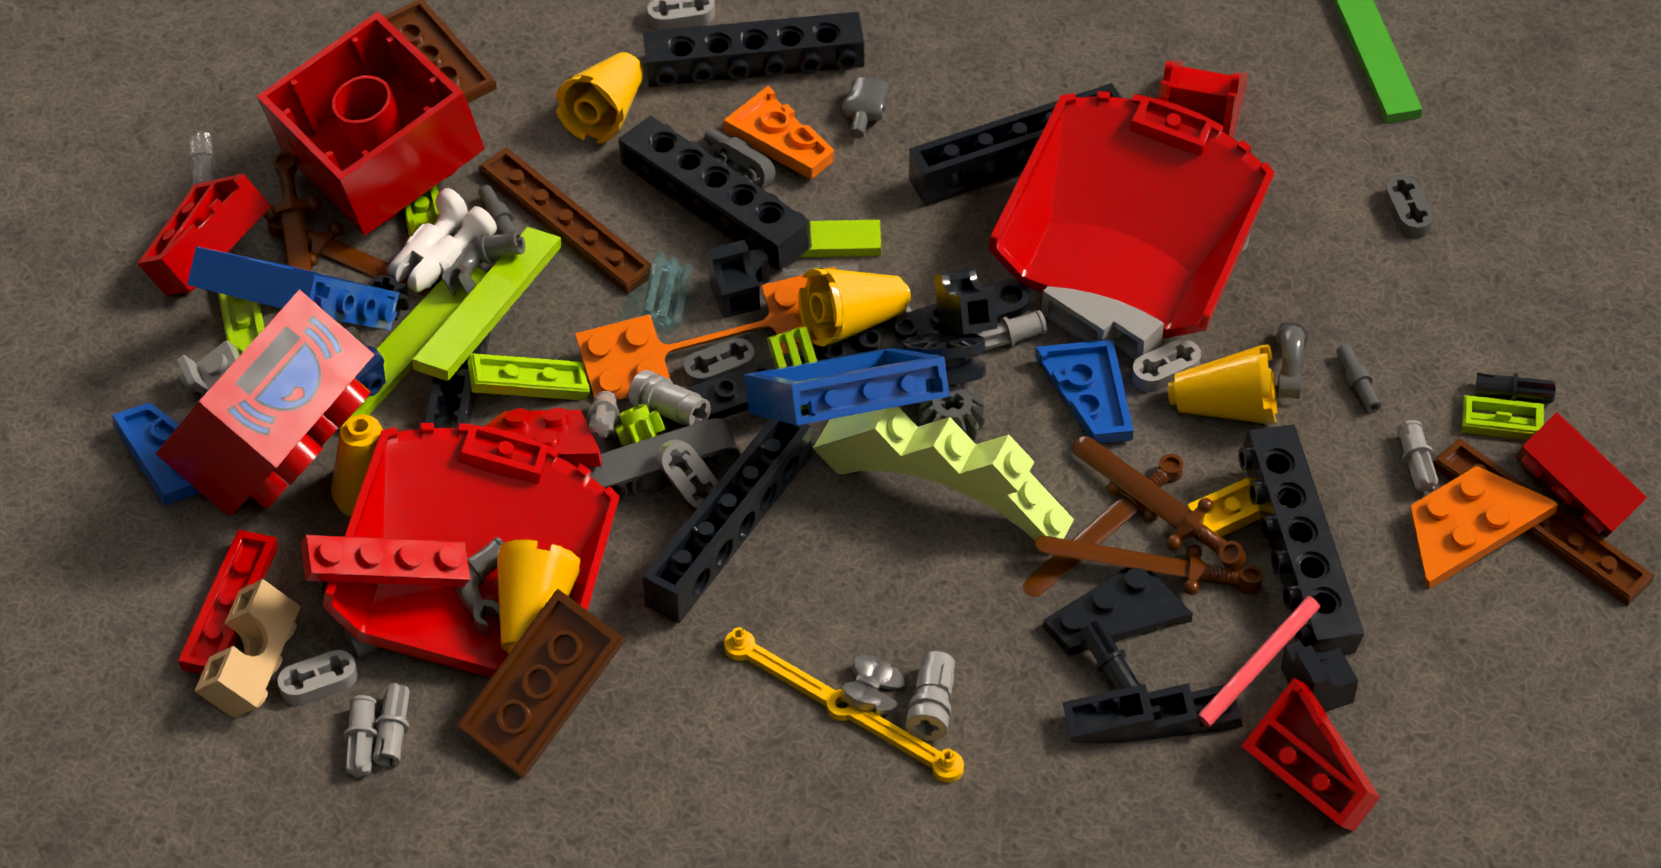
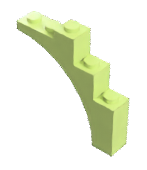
M898 406L834 418L828 421L813 446V449L838 474L857 471H888L912 475L943 484L973 497L999 512L1024 530L1034 540L1040 536L1064 539L1074 520L1029 472L1034 461L1010 435L975 444L951 417L917 427Z

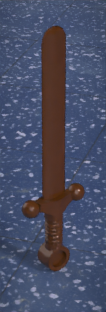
M280 152L273 158V166L276 175L280 179L282 200L276 206H271L262 217L266 220H271L275 216H281L288 266L312 271L303 212L319 211L321 201L316 197H312L308 201L297 198L294 175L297 172L295 158L289 152Z
M275 216L273 219L267 220L270 235L273 237H283L281 216ZM339 222L331 223L328 231L320 233L306 229L308 246L311 247V252H309L311 267L317 265L318 258L323 254L372 277L390 276L387 272L389 263L335 239L343 232V226ZM410 275L402 281H397V284L406 283L407 285ZM432 284L430 288L418 293L407 286V292L426 297L435 285Z
M1082 436L1075 440L1072 450L1078 458L1177 529L1174 535H1170L1166 539L1168 549L1178 550L1183 540L1194 537L1218 554L1226 568L1235 570L1244 565L1246 554L1242 546L1236 541H1226L1203 524L1204 515L1213 510L1214 504L1211 499L1202 498L1198 502V507L1192 511L1091 437Z
M1176 454L1164 455L1160 459L1159 468L1148 479L1160 488L1167 482L1180 480L1183 475V460ZM1110 481L1107 486L1108 492L1111 495H1117L1119 499L1072 540L1100 545L1137 512L1142 514L1148 522L1157 521L1159 516ZM1053 555L1024 582L1023 591L1032 597L1041 596L1082 559Z
M1040 536L1034 542L1035 547L1039 551L1047 554L1128 568H1141L1145 571L1186 577L1187 581L1184 583L1183 589L1190 596L1198 593L1200 589L1199 582L1202 580L1229 583L1230 585L1237 586L1245 594H1255L1260 590L1264 577L1263 572L1258 567L1252 565L1243 566L1240 570L1226 569V567H1214V565L1206 564L1201 559L1202 549L1198 545H1191L1187 548L1186 554L1189 560L1051 536Z

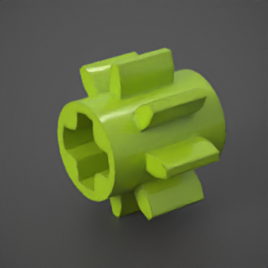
M646 404L632 407L620 413L619 418L622 424L614 427L622 447L659 436L658 432L665 430L659 411L649 412Z

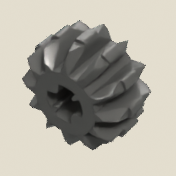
M954 384L948 387L950 397L920 402L918 406L919 426L951 417L970 439L976 440L979 429H983L985 424L984 402L982 396L975 395L973 386L962 389L959 384Z

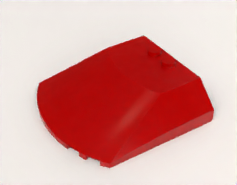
M1097 91V97L1076 98L1075 93L1061 95L990 236L988 250L1018 282L1025 284L1033 290L1043 293V290L1048 286L1075 289L1118 300L1144 311L1164 323L1162 338L1207 331L1274 178V170L1267 162L1262 164L1250 152L1251 146L1243 139L1237 142L1223 132L1224 126L1183 106L1133 94L1132 99L1109 97L1110 92Z
M420 423L419 429L398 431L397 427L381 430L344 537L465 542L466 554L469 558L490 543L495 537H499L504 543L513 540L538 541L536 549L550 551L551 544L561 546L573 552L580 559V571L569 597L588 610L620 496L610 486L605 489L590 476L591 470L581 463L577 468L558 457V450L509 431L459 423L458 429L434 428V423ZM496 568L485 577L486 581L484 584L479 585V590L484 600H493L499 604L498 569ZM329 582L327 585L323 608L360 642L490 678L508 656V652L501 648L500 623L493 616L484 615L483 620L489 625V635L478 632L474 627L473 615L457 598L455 587Z

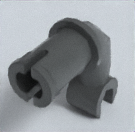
M514 230L495 236H490L488 233L481 234L479 239L464 247L454 266L448 268L442 275L452 296H455L456 290L460 286H463L466 294L473 290L475 283L470 274L472 270L483 262L490 264L500 257L523 254L526 247L524 237H520L521 232Z
M1287 321L1279 326L1276 335L1282 356V367L1278 375L1277 392L1278 397L1299 399L1301 391L1300 364L1303 349L1308 341V334L1300 323Z
M495 537L470 558L467 556L471 580L465 587H455L457 598L473 615L474 627L478 632L489 635V625L483 620L484 615L493 616L500 623L499 604L493 600H484L480 595L479 585L484 584L486 581L485 577L497 568V555L501 545L504 543L499 537Z

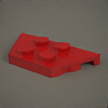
M519 408L504 411L486 425V427L509 431L548 445L559 451L558 457L576 467L580 463L585 467L602 466L600 450L589 430L581 409L566 410L564 408H553L550 410L528 411Z

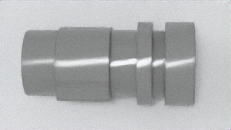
M651 370L639 372L634 377L629 388L628 398L633 406L646 404L649 412L658 410L659 414L680 425L690 426L706 421L709 418L711 411L709 401L695 392L678 385H673L669 378Z
M931 651L922 658L914 696L909 703L905 726L908 733L918 739L935 741L947 734L951 714L949 701L952 694L955 661L949 654Z

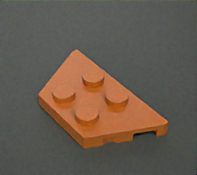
M1478 466L1415 502L1410 507V517L1413 530L1416 533V545L1419 558L1422 561L1425 585L1430 589L1554 515L1558 504L1548 497Z

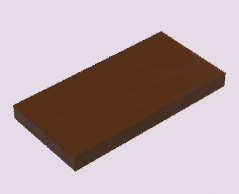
M416 0L384 16L464 92L468 103L497 89V84L493 77L424 0Z
M557 588L459 720L456 727L517 775L524 778L614 658L626 639Z

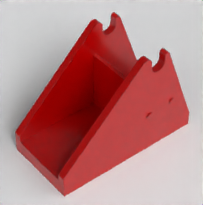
M1166 61L1158 99L1183 106L1206 116L1224 126L1223 132L1234 138L1247 87L1248 73L1237 72L1233 73V75L1183 67L1184 61Z

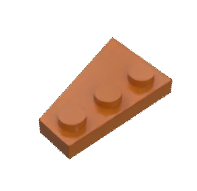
M769 86L724 119L723 132L732 137H738L749 143L750 147L811 180L833 163L835 150L809 125H802L794 117L795 111L788 104L781 105L775 99L776 92Z

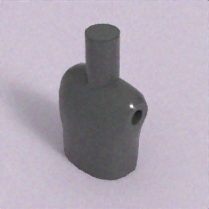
M862 77L853 80L850 92L842 106L844 117L853 119L849 132L853 138L860 139L864 136L868 121L881 120L884 117L885 103L889 92V85L885 81Z

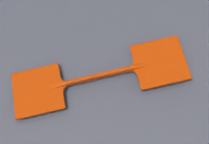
M803 275L761 285L769 312L768 316L762 321L674 344H664L658 339L650 314L575 333L594 398L602 391L614 393L618 400L628 398L631 382L643 370H651L670 379L665 363V357L668 353L763 328H770L778 335L802 327L798 292L799 288L806 287L808 278L802 279ZM810 331L808 333L811 339V343L813 345L815 343L812 340L818 339L814 335L813 331ZM798 337L794 338L797 349H801ZM785 341L781 342L780 346L782 349L783 355L787 354L788 349Z

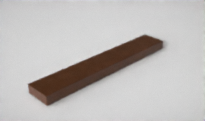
M507 147L478 166L479 174L551 233L561 237L562 242L627 295L656 275L655 266Z
M1460 438L1440 454L1433 463L1434 468L1451 481L1478 466L1534 491ZM1558 507L1554 515L1524 532L1627 606L1653 582L1654 574Z

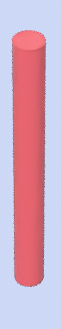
M1307 596L1197 715L1198 719L1205 726L1210 727L1315 614L1320 608L1319 603L1314 598Z

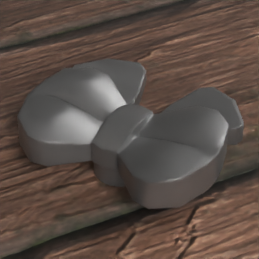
M861 654L854 658L852 671L856 676V680L843 685L841 690L843 700L857 709L875 710L876 715L890 714L897 708V702L878 690L883 688L902 691L905 688L904 676L897 668H892L890 663L876 656Z

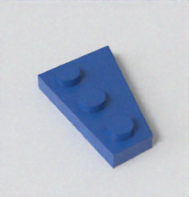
M1113 339L1035 347V358L1088 437H1091L1099 444L1133 440L1134 430Z
M150 402L112 415L113 427L163 505L201 493L155 454L179 426L177 422Z

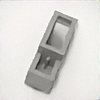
M1050 286L1043 290V316L1083 342L1113 339L1114 347L1134 360L1161 347L1164 323L1142 310L1095 293Z

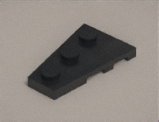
M1127 567L1044 619L1043 629L1068 655L1090 650L1081 636V631L1084 626L1095 620L1103 623L1114 643H1116L1117 639L1137 633L1145 635L1156 632L1157 628L1173 623L1181 625L1192 622L1193 613L1153 572L1145 571L1141 568Z

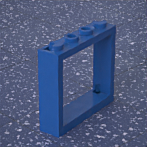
M198 246L195 248L187 283L189 286L281 309L300 289L334 320L390 331L393 320L397 315L395 310L399 297V292L288 265Z
M897 348L881 349L744 374L749 414L793 425H802L950 397L944 356ZM809 404L810 414L802 416L800 405Z

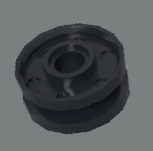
M928 333L912 336L903 341V350L944 356L948 384L972 382L986 376L985 362L968 358L985 351V339L977 334Z

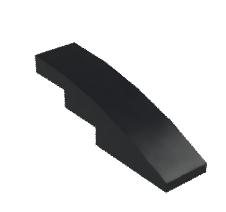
M491 331L472 353H487ZM469 357L449 381L433 377L425 423H434V428L457 429L459 423L469 424L477 395L471 389L467 363Z
M1189 683L1147 692L1146 684L1062 702L1071 742H1136L1217 732L1243 727L1236 699L1210 727L1205 726L1197 717L1226 684L1191 692Z

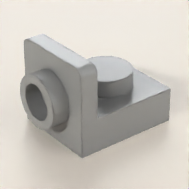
M226 340L197 363L183 354L177 361L183 372L180 375V379L184 386L191 393L195 394L198 392L204 396L239 357L236 347Z

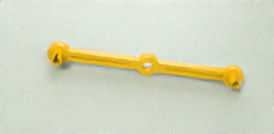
M741 627L733 629L725 637L724 651L730 659L736 661L747 660L826 706L829 716L838 721L850 720L932 768V773L937 780L944 783H952L961 778L964 772V761L952 749H944L941 752L872 711L857 709L850 704L846 708H838L836 706L838 702H845L841 695L842 689H832L755 644L753 635Z

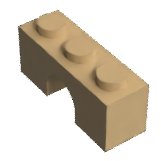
M264 579L239 590L225 624L236 631L241 637L244 644V653L232 646L209 657L194 692L229 716L235 718L260 708L268 695L266 690L268 682L281 665L282 656L280 654L283 647L296 630L297 624L295 619L301 606Z

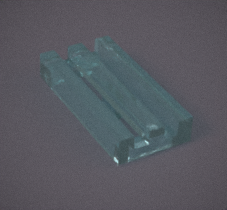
M659 251L653 258L640 316L650 314L653 322L671 330H676L681 324L693 266L686 263L682 267L679 265V260L674 257L668 261L665 259L666 254ZM664 270L667 272L659 310L656 313L653 311L661 273ZM676 276H678L670 318H668L667 313Z

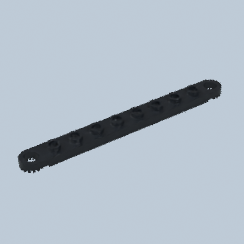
M1005 279L987 285L994 286L998 323L1001 322L1003 317L1008 319L1015 318L1016 316L1019 317L1028 309L1030 291L1025 284L1015 279ZM1012 292V295L1016 293L1020 301L1013 304L1006 303L1001 299V296H1004L1005 293L1007 295ZM937 303L894 317L830 346L823 347L813 344L816 359L821 361L887 348L903 349V341L909 337L928 333H941L939 331ZM799 349L798 353L802 364H804V356L802 350ZM789 353L784 354L786 366H792ZM772 358L687 387L686 389L701 395L702 398L709 401L711 411L708 420L714 418L722 419L749 409L744 374L776 369Z

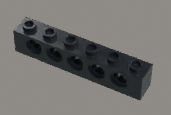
M859 12L643 31L648 87H667L673 84L706 83L725 79L741 80L747 77L779 76L790 73H814L822 70H849L854 67H864V37Z
M1113 83L1076 94V98L1097 97V91L1110 92L1109 97L1122 98ZM1058 100L909 148V181L922 202L928 204L1022 173Z
M650 115L618 138L621 163L733 241L745 240L749 251L764 248L768 257V264L779 272L812 247L810 220L802 212L793 210L781 202L776 195L758 187L749 177L740 175L728 167L720 158H715L708 154L696 142L689 141L675 132L670 125L663 124Z
M769 419L643 575L645 606L678 623L683 620L811 458L812 431L810 425H793Z
M1295 424L1248 430L1243 446L1238 450V461L1241 470L1247 472L1250 481L1249 495L1253 505H1258L1260 510L1261 533L1265 540H1269L1272 549V568L1275 574H1280L1284 586V605L1287 610L1293 612L1307 596H1310L1319 603L1320 608L1318 610L1325 613L1322 614L1316 611L1295 634L1296 642L1300 641L1305 647L1312 645L1315 652H1327L1340 648L1344 655L1356 653L1365 633Z

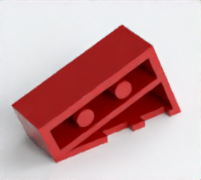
M244 174L194 184L137 264L165 295L190 293L197 288L187 285L196 246L227 253L264 215L271 205Z
M1558 412L1521 447L1515 456L1530 473L1539 477L1551 487V492L1566 506L1572 505L1582 514L1580 517L1582 522L1597 535L1602 531L1609 536L1647 498Z
M1293 678L1243 743L1242 747L1338 825L1354 832L1381 797L1308 685Z

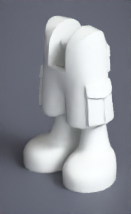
M445 188L437 194L435 205L439 218L434 225L423 223L407 239L404 248L396 255L387 269L388 274L393 275L396 281H402L410 275L407 286L417 293L430 288L448 268L454 266L464 247L479 239L481 234L488 233L492 236L497 230L495 221L487 211L475 206L468 212L464 200L450 188ZM460 230L454 237L450 236L452 233Z

